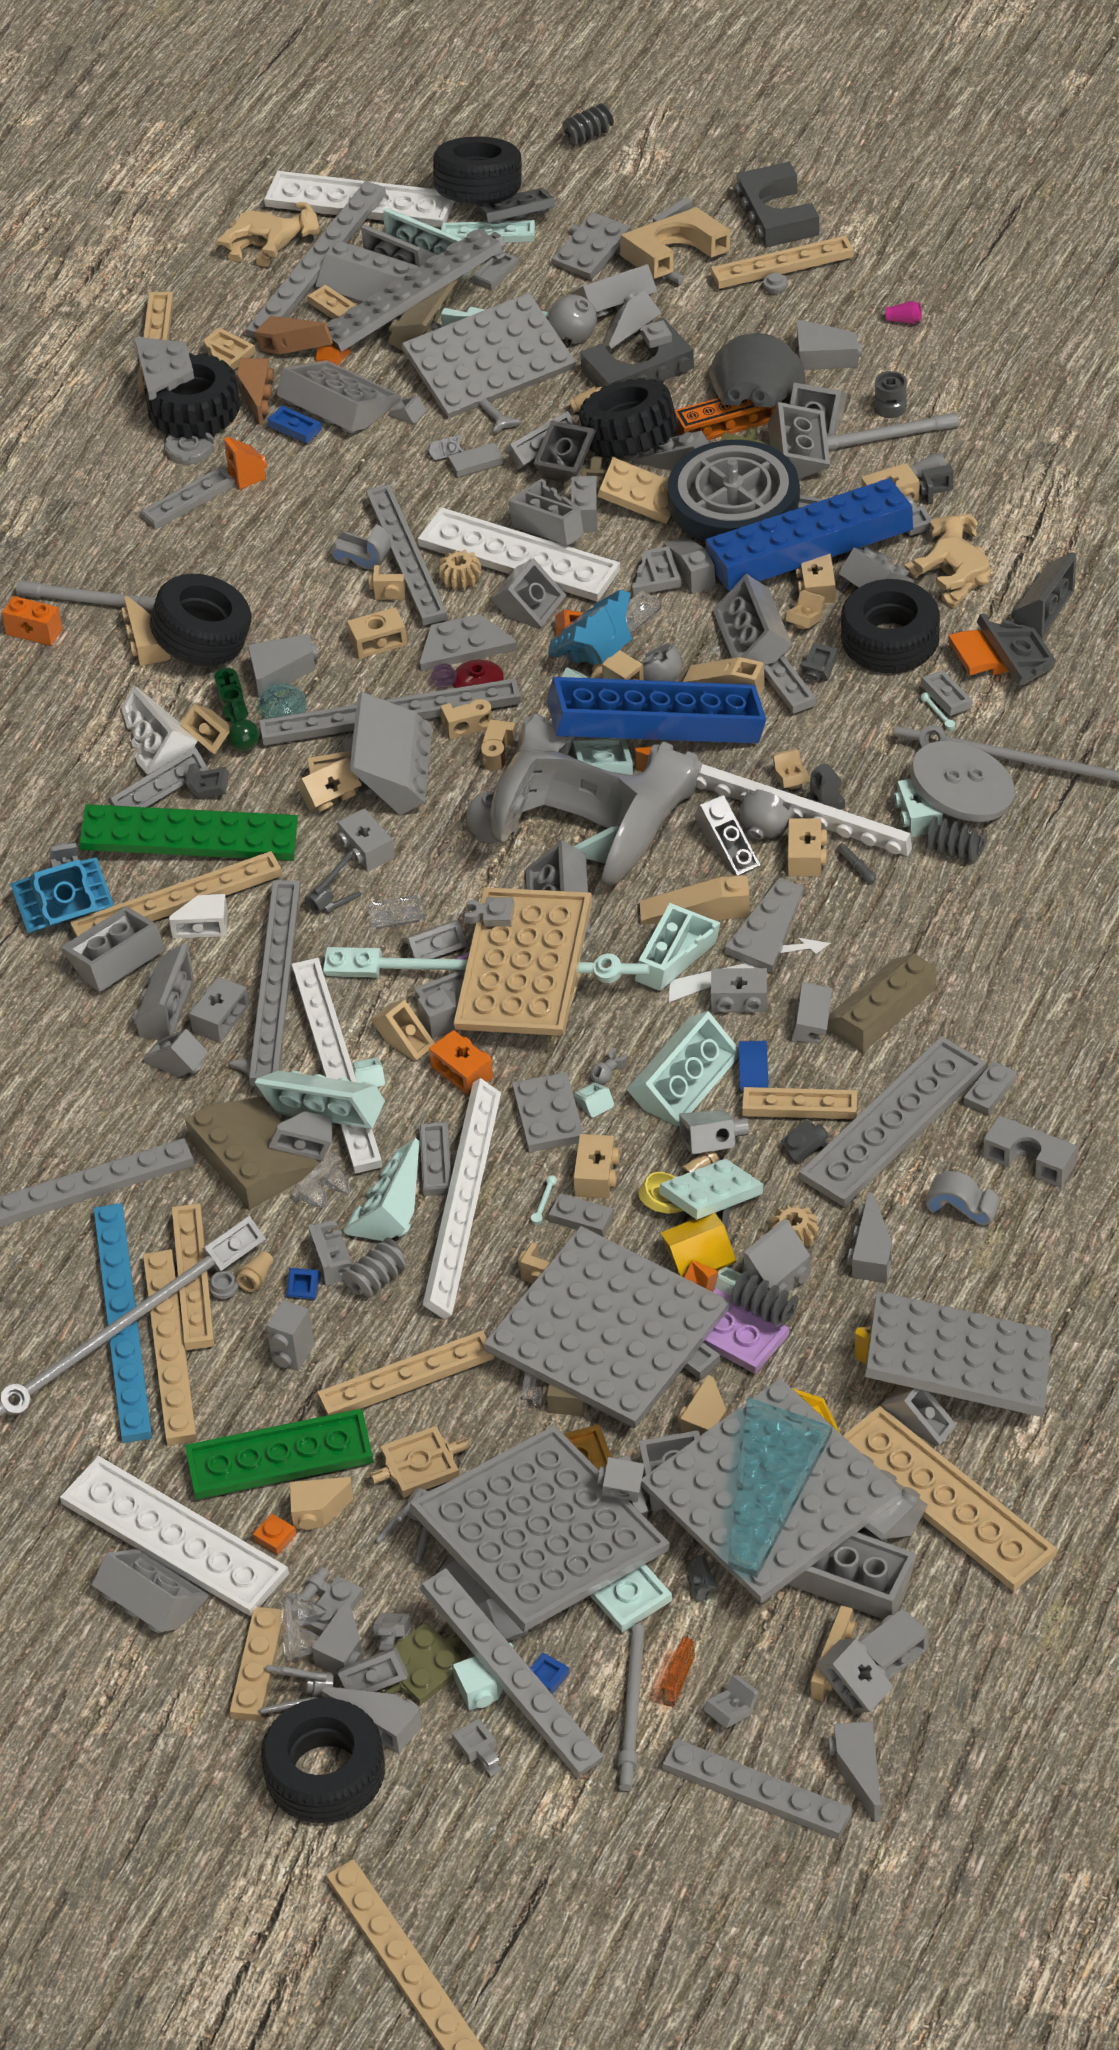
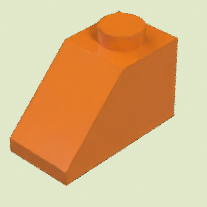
M230 437L223 438L228 474L235 479V484L239 489L266 479L265 468H267V463L262 454L259 455L248 444Z

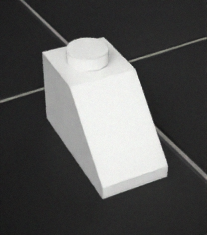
M225 894L197 895L170 915L169 922L172 939L227 936L228 910Z

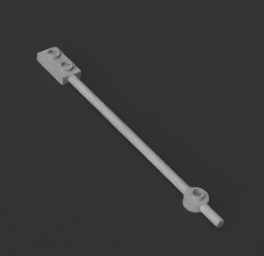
M929 725L922 731L895 726L893 736L920 741L922 747L930 743L932 735H937L938 741H956L969 744L994 757L1119 782V771L949 737L942 728L936 725Z
M248 1216L201 1249L206 1255L204 1259L24 1386L20 1384L6 1386L0 1392V1416L5 1413L9 1415L22 1413L29 1406L31 1394L211 1267H214L217 1272H221L266 1240L252 1218ZM9 1396L17 1398V1405L9 1403Z

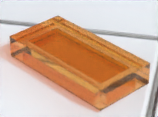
M682 1637L661 1687L663 1705L673 1707L678 1700L695 1659L693 1639Z

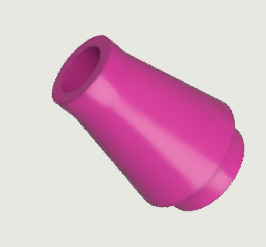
M911 300L886 307L887 322L895 321L916 324V322L922 320L921 303Z

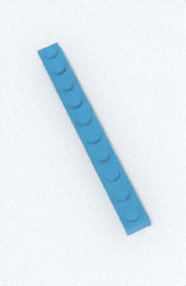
M122 1203L94 1207L108 1326L136 1307ZM136 1320L110 1339L123 1443L153 1439L138 1320Z

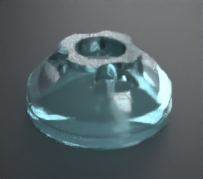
M288 683L274 684L262 694L259 704L260 712L265 719L305 713L307 708L303 691ZM286 691L289 693L285 697L275 696L278 692Z

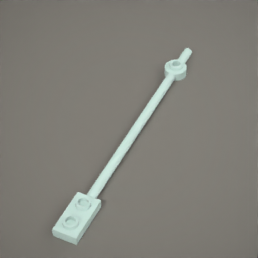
M327 947L323 972L325 976L379 978L380 968L466 970L468 959L382 958L380 948ZM607 953L599 956L595 962H580L578 973L595 974L599 981L612 983L617 981L622 974L649 975L650 964L621 963L616 955ZM611 964L610 967L603 968L604 965Z

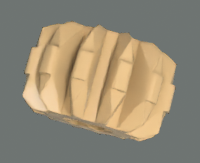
M455 549L454 553H446L445 557L440 559L439 578L445 584V587L452 586L454 591L457 588H462L465 591L467 586L474 587L475 582L480 581L481 563L475 556V553H467L466 549L458 552Z
M798 1203L793 1208L786 1204L784 1210L776 1209L774 1217H771L769 1222L770 1229L774 1228L785 1218L789 1221L803 1245L812 1247L814 1239H817L819 1234V1227H817L818 1219L815 1214H812L810 1208L801 1209Z

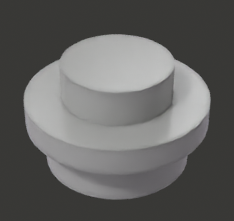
M771 273L764 278V287L770 294H781L787 287V278L780 273Z
M227 1271L217 1272L209 1283L210 1293L219 1299H227L234 1296L239 1288L236 1277Z

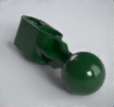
M231 668L220 669L215 673L214 680L222 713L226 721L231 722L229 734L227 735L228 744L238 752L251 751L259 742V729L254 722L246 719L248 710L237 672Z

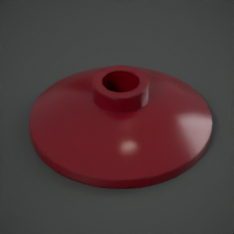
M482 659L471 660L461 664L456 668L452 676L454 688L504 680L503 671L497 664Z

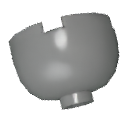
M571 294L563 296L554 303L549 311L548 321L558 336L563 340L565 337L572 339L571 343H583L589 339L597 323V314L594 306L580 295Z
M670 643L663 644L645 654L646 658L642 662L644 680L676 682L675 680L681 674L683 662L680 652L674 643L672 645Z
M757 789L755 794H752L751 790L747 791L739 812L741 822L748 830V834L755 839L761 840L762 838L770 839L782 835L789 827V818H793L795 815L794 809L791 806L789 810L784 807V800L770 792Z
M486 791L478 794L470 802L466 812L467 829L470 835L472 832L480 842L499 843L491 836L490 811L495 791ZM519 820L512 831L513 834H515L518 831L520 825Z

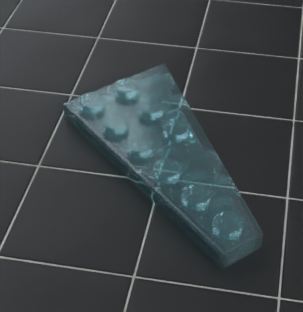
M747 1397V1411L744 1422V1436L740 1455L728 1567L757 1578L832 1435V1426Z

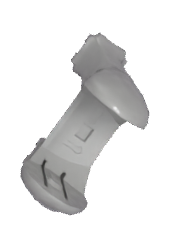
M535 713L532 717L526 716L516 748L517 753L503 772L491 802V836L496 841L503 843L509 838L522 812L542 805L580 815L606 828L620 826L609 851L602 875L603 883L608 886L619 883L642 858L658 829L680 801L692 797L703 763L698 760L697 754L689 751L685 754L673 750L671 744L662 742L660 745L654 744L651 748L646 769L643 773L628 775L603 770L570 757L569 750L574 737L556 736L554 726L546 723L545 717Z

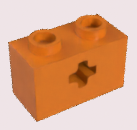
M13 596L2 611L6 635L52 646L63 630L59 607Z
M455 1030L429 1047L431 1067L467 1096L471 1093L473 1082L479 1078L488 1082L493 1078V1062L491 1057L485 1051L481 1052L467 1037H462Z

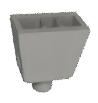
M723 1110L679 1113L681 1142L692 1154L735 1147V1137L749 1135L747 1118L733 1120Z

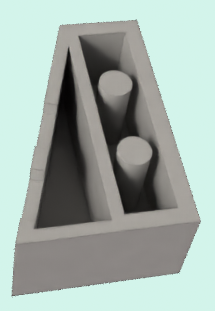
M542 478L508 500L512 527L566 546L584 535L580 508L565 496L560 497L554 487L549 488L546 486V481Z

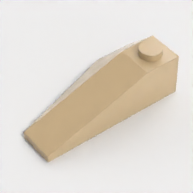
M748 875L718 876L639 901L641 925L658 924L669 903L712 920L748 918L750 915Z

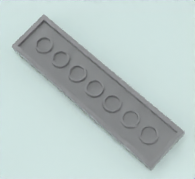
M481 228L471 231L467 234L466 238L450 244L447 250L439 255L430 257L425 264L409 270L406 276L390 282L387 288L379 293L371 294L366 301L349 308L347 313L341 317L330 320L327 323V327L333 344L341 352L502 251L499 243Z
M941 1036L799 1172V1179L845 1207L986 1070V1062Z

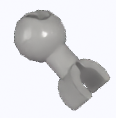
M612 1048L608 1053V1060L605 1063L599 1062L592 1066L590 1070L591 1079L601 1085L607 1083L611 1079L612 1070L621 1069L627 1065V1054H624L621 1058H616V1048Z

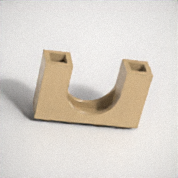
M695 207L621 234L620 256L636 267L648 264L652 277L655 279L673 272L674 251L667 247V244H689L712 258L730 251L731 230Z

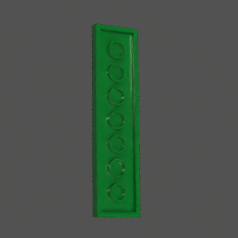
M85 804L80 836V850L246 859L272 851L276 860L294 861L298 815Z

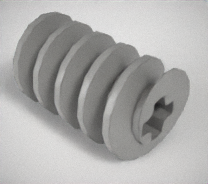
M387 1237L382 1243H378L375 1249L368 1251L366 1256L361 1257L358 1263L352 1264L350 1270H345L342 1277L345 1285L354 1294H363L365 1297L371 1298L373 1296L372 1289L375 1291L381 1290L380 1282L388 1284L390 1282L389 1275L397 1277V1268L404 1271L407 1265L400 1247L394 1240Z

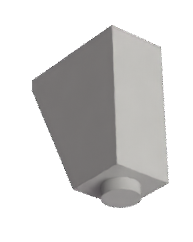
M797 320L798 357L803 364L804 370L858 367V357H862V342L857 343L855 332Z
M309 634L248 645L258 697H265L315 670L314 659H318L319 656L316 643L311 644Z

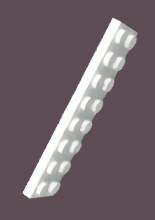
M277 171L265 196V207L302 211L297 209L295 204L306 202L313 208L315 213L338 215L364 181ZM371 182L385 187L386 195L367 219L384 221L383 210L388 208L430 226L441 227L442 224L446 223L455 201L441 196L436 189Z
M442 507L418 537V546L443 554H452L455 549L458 552L466 549L467 553H475L481 566L511 574L517 566L534 558L562 591L597 602L621 570L620 562Z
M100 1456L60 1496L61 1504L136 1549L141 1550L250 1617L253 1614V1610L256 1607H260L289 1575L288 1567Z

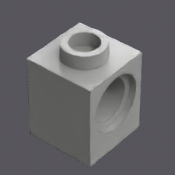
M608 1457L607 1466H600L597 1484L603 1485L602 1495L638 1502L644 1463Z

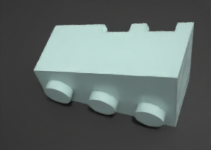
M669 903L638 961L639 964H650V974L636 975L635 981L661 991L716 944L720 922Z

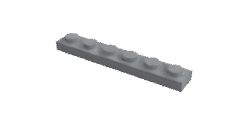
M676 1739L663 1762V1771L837 1840L840 1839L852 1816V1807L679 1739Z

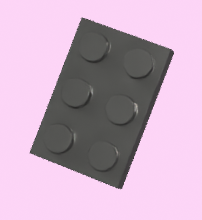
M543 187L516 193L514 196L499 202L476 204L477 212L488 223L491 222V224L502 223L504 219L510 217L514 219L524 218L527 216V213L531 212L538 214L546 213L549 211V208L556 207L554 197Z

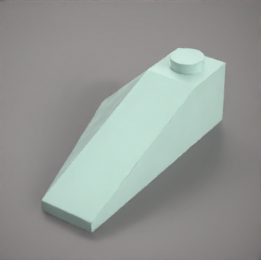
M416 1138L395 1151L380 1173L382 1178L365 1194L369 1199L363 1208L357 1206L344 1229L347 1235L384 1241L387 1237L391 1239L396 1235L401 1237L409 1230L411 1226L409 1222L415 1208L419 1141Z

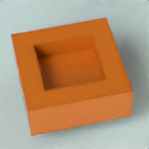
M271 1513L253 1533V1539L256 1543L278 1555L295 1537L296 1528Z

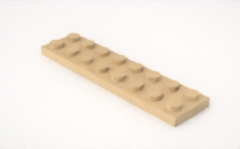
M881 1406L877 1407L843 1435L858 1451L869 1456L874 1461L873 1465L880 1470H886L895 1475L897 1478L896 1482L903 1487H909L920 1494V1499L928 1504L922 1517L1013 1592L1057 1555V1548Z

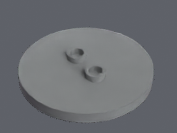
M956 741L929 743L918 750L910 767L912 783L922 798L937 810L957 819L973 822L997 819L1007 812L1014 798V783L1004 766L988 753L969 744Z

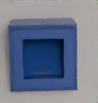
M289 1268L286 1297L316 1300L321 1272L319 1270Z

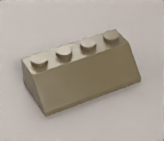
M463 275L399 315V320L394 319L388 330L391 332L388 343L402 350L403 342L430 332L433 323L438 321L443 309L447 308L452 301Z
M915 953L892 959L829 1014L827 1030L864 1053L936 989V967Z

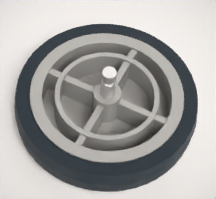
M722 440L705 444L690 451L675 464L668 479L667 499L669 510L675 522L688 534L706 541V539L798 509L800 483L793 463L777 449L749 440Z

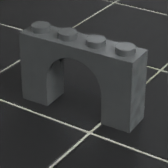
M790 161L736 173L735 195L740 197L743 211L748 212L749 222L755 226L757 238L762 239L765 247L820 235L819 215L812 203L784 209L765 205L770 200L797 194V174Z
M662 318L655 322L662 320L665 322L672 334V342L649 348L644 340L645 347L654 355L652 359L638 364L624 363L615 359L602 344H598L580 352L581 371L597 388L613 385L612 383L624 382L627 379L638 380V378H645L646 380L655 379L657 382H662L693 369L694 353L693 348L665 318Z

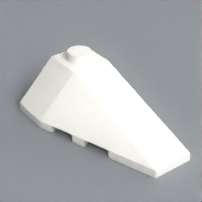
M133 686L121 709L127 729H130L133 734L132 746L137 748L138 751L136 761L148 775L194 748L198 740L186 731L179 721L142 690Z

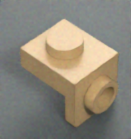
M374 565V574L369 575V589L374 590L375 600L405 599L404 574H380V566Z
M805 590L801 591L797 606L787 611L785 621L794 623V626L799 629L812 627L821 621L825 597Z
M798 749L773 754L776 779L784 788L797 789L802 784L810 782L808 771L801 765Z
M532 1242L528 1250H524L521 1253L518 1261V1267L521 1268V1280L531 1284L537 1280L551 1263L539 1258L537 1243Z

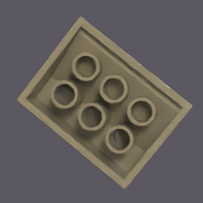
M260 1097L208 1105L185 1118L189 1141L249 1210L321 1170V1165L313 1158L268 1148V1143L277 1125L282 1122Z

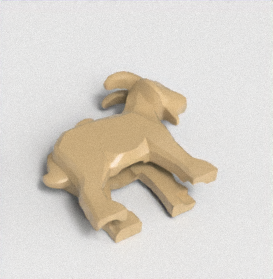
M306 202L295 204V207L301 209L302 212L292 218H283L273 215L271 212L247 211L241 213L237 221L230 223V229L226 230L217 239L216 246H226L230 251L228 259L236 262L242 261L241 251L250 244L262 246L263 248L255 258L256 264L269 267L270 257L276 258L277 251L287 246L297 233L302 232V237L308 236V234H319L318 218L313 208Z
M970 514L948 515L932 519L930 522V528L933 530L931 536L941 535V537L926 557L916 558L904 565V568L909 570L908 574L914 579L926 571L941 568L949 575L937 577L935 583L943 591L955 589L952 592L942 594V601L952 609L966 598L971 589L979 585H988L990 582L988 579L991 575L988 556L984 554L981 547L974 546L962 539L963 531L970 533L973 537L977 536L976 530L973 527H977L978 522Z

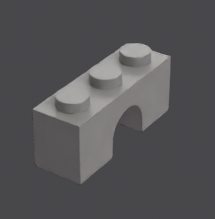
M999 1115L984 1138L983 1157L1010 1167L1017 1157L1036 1158L1035 1178L1062 1188L1076 1166L1077 1146L1067 1140H1061L1041 1130L1030 1128L1015 1120Z

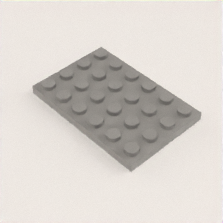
M530 293L402 343V350L447 419L479 407V402L483 399H488L492 402L574 369L576 361Z
M877 1291L874 1299L864 1377L1043 1417L1046 1406L1051 1330Z

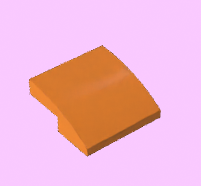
M982 630L963 631L948 635L949 645L969 675L990 670L994 676L1008 671Z

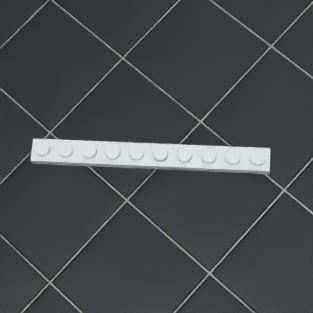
M702 764L696 781V788L707 789L716 792L720 796L724 795L741 802L748 790H751L752 794H755L757 789L764 790L784 800L783 806L788 810L791 806L795 812L793 818H821V829L836 832L845 838L851 837L860 840L868 846L875 845L884 848L892 854H901L908 857L912 850L911 835L908 832Z
M319 958L293 963V974L325 1077L332 1079L345 1078L352 1082H357ZM340 1124L354 1173L381 1168L382 1160L372 1129Z
M481 1078L473 1082L423 1300V1306L444 1320L452 1316L501 1096L500 1091Z

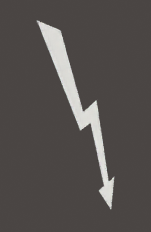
M799 938L804 944L782 945L781 953L811 949L817 954L831 943ZM742 961L744 964L735 965V966L726 967V968H758V967L753 966V965H751V964H749V963H746V962ZM711 971L672 980L669 985V1002L711 987Z

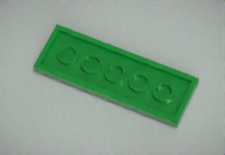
M362 1408L185 1445L196 1500L374 1463Z

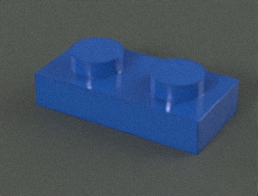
M283 405L267 419L269 427L306 444L322 430L321 422Z

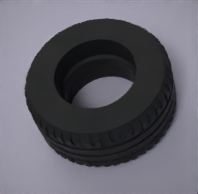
M475 136L449 140L442 143L433 155L434 187L441 196L456 202L483 204L506 200L514 196L521 187V153L512 143L498 138Z
M191 573L174 577L161 586L155 599L149 624L159 646L171 656L193 665L216 666L224 664L239 655L251 625L252 613L243 595L232 585L213 576Z
M900 579L875 580L856 589L844 602L841 613V642L843 648L852 660L868 670L880 673L906 672L925 663L938 647L940 633L938 604L932 595L919 585ZM895 623L903 625V627L886 629L877 627V625Z
M315 1698L300 1702L282 1712L272 1722L262 1741L261 1762L269 1795L279 1808H282L285 1813L294 1816L298 1820L309 1821L310 1823H332L349 1818L362 1811L365 1806H368L382 1786L385 1775V1759L379 1729L373 1719L363 1709L348 1701L335 1698ZM322 1746L338 1747L352 1755L343 1767L329 1774H309L295 1766L300 1757L306 1752Z

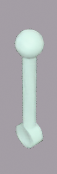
M927 692L923 693L921 700L925 703L927 702L945 723V729L948 731L954 730L955 722L950 719L948 720L931 700V696Z
M553 1175L546 1178L547 1186L537 1212L531 1215L533 1225H540L543 1221L542 1212L552 1186L557 1184V1178Z

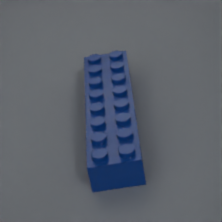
M888 478L723 534H718L706 539V549L715 564V574L726 589L731 591L745 574H748L757 581H762L800 568L801 563L831 554V557L851 551L854 547L860 548L913 530L912 505L894 482Z
M553 677L547 697L556 736L759 743L766 723V717L756 686L747 684Z

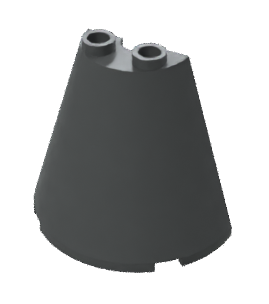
M763 333L744 334L730 340L715 355L710 366L708 378L722 405L740 406L742 400L750 399L755 407H773L792 394L794 383H806L805 371L798 355L783 340Z

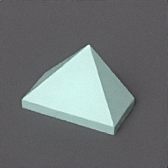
M620 826L610 827L573 847L586 854V859L605 864Z

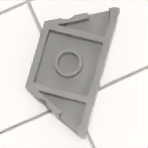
M135 337L136 349L149 400L155 399L157 397L156 392L164 388L170 391L179 384L194 379L186 342Z
M481 614L433 624L430 627L420 659V669L422 672L517 650V642Z

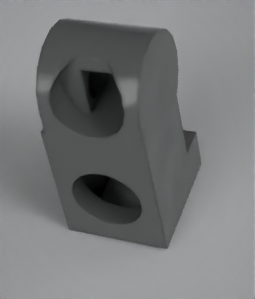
M821 764L812 771L810 777V800L841 810L845 808V799L838 792L842 781L830 765Z

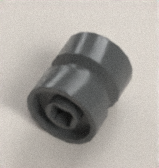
M887 371L875 378V411L878 415L884 418H896L903 415L906 411L907 380L903 374L896 371Z

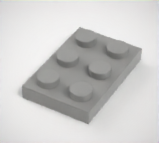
M592 212L552 258L553 265L592 280L619 249L620 235L631 231V228L628 225Z
M567 1072L512 1082L513 1093L529 1152L579 1143L580 1134L584 1133Z

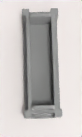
M568 411L552 420L577 425ZM551 421L511 443L504 450L506 455L509 454L514 461L517 471L536 459Z

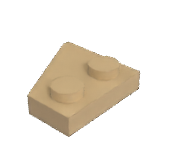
M220 327L203 340L204 348L209 356L212 355L219 358V360L225 361L233 370L239 367L240 358H250L256 353L255 345Z

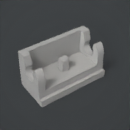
M802 982L796 1003L792 1042L820 1043V1037L812 1036L809 1033L826 1034L832 988Z
M336 1221L308 1225L310 1243L326 1286L344 1281L342 1274L345 1270H350L352 1265L341 1230L326 1232L329 1229L338 1227Z

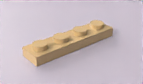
M744 1087L742 1113L743 1116L855 1119L857 1117V1090Z
M256 1607L253 1610L230 1708L231 1719L262 1722L263 1714L259 1713V1709L264 1708L266 1705L273 1672L266 1671L265 1667L267 1665L275 1666L286 1617L285 1610Z

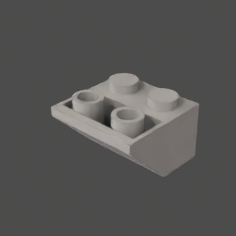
M854 547L839 572L841 576L857 587L882 579H900L912 583L916 581L908 576L909 570L899 564H892L888 556L880 552L876 553L867 547L864 550Z

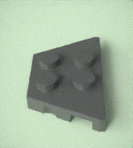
M986 614L979 615L977 624L1018 686L1024 685L1053 669L1056 659L1035 628L1018 625L1004 619L1001 624L989 621Z

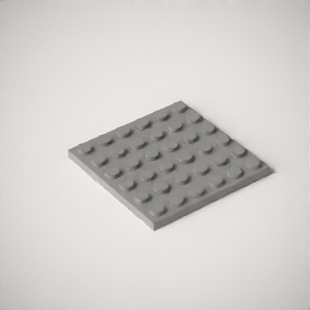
M581 1226L484 1342V1351L636 1428L728 1312L731 1301Z
M781 1378L648 1473L641 1481V1487L760 1603H763L902 1499V1491Z
M555 1425L410 1502L409 1511L523 1632L669 1550L670 1542L628 1500L602 1495L603 1485L597 1484L599 1470Z

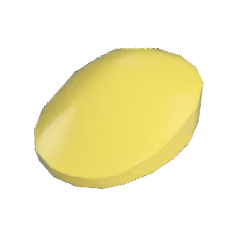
M654 1172L639 1187L638 1194L640 1200L652 1210L667 1214L683 1211L659 1194L660 1184L675 1178V1176L665 1172Z

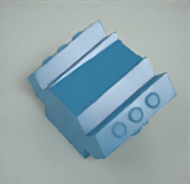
M618 590L595 603L593 608L582 613L563 629L561 635L550 640L548 655L559 658L566 654L569 661L574 663L589 662L591 665L603 664L607 658L612 657L632 640L626 621L631 593Z
M97 857L82 861L78 859L45 869L10 884L27 933L72 921L114 906Z

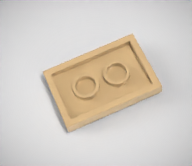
M612 458L597 497L667 524L671 515L667 499V478L617 458Z

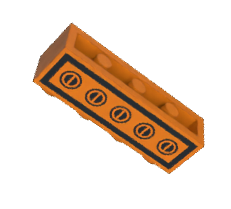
M719 398L675 410L677 417L675 431L678 436L687 432L702 431L707 440L722 437L724 432L733 434L747 430L750 427L754 428L768 424L776 405L773 407H755L750 399L742 400L740 406L722 405Z

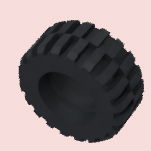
M190 353L189 357L194 379L179 384L170 391L164 388L156 392L157 397L149 400L145 384L144 391L148 416L152 424L166 435L171 434L174 438L185 437L186 439H192V435L204 438L207 432L214 435L220 429L224 430L239 412L240 400L235 372L225 361L219 360V358L212 355L208 357L206 354L199 353L198 355H193Z
M627 379L624 382L612 383L613 385L608 387L604 386L600 388V391L590 394V398H586L583 401L579 410L581 426L593 428L596 431L589 449L598 456L604 455L606 458H624V456H634L640 452L650 451L651 448L658 447L663 441H667L675 432L677 426V417L670 391L662 382H657L655 379Z

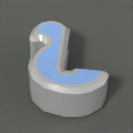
M376 524L368 539L345 531L340 533L330 552L333 558L340 563L348 564L352 560L359 567L374 570V565L381 566L391 548V539L387 531Z
M947 1171L938 1174L933 1179L925 1203L930 1212L934 1213L948 1202L977 1224L988 1225L995 1218L1000 1198L992 1189H986L985 1192L981 1191L976 1181L969 1175L957 1171Z

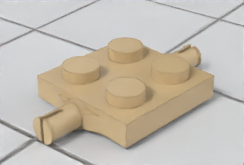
M437 1426L387 1443L380 1446L386 1467L370 1472V1477L373 1484L390 1478L397 1484L403 1498L411 1496L412 1492L417 1488L427 1490L446 1483L459 1476V1470L454 1462V1454L469 1450L468 1440L464 1437L463 1439L448 1443L441 1436Z

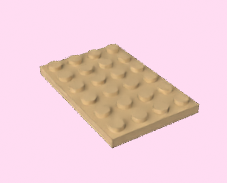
M484 887L481 904H485L486 897H513L515 907L512 926H484L483 920L476 923L454 1019L455 1029L564 1036L593 901L592 894L589 892Z

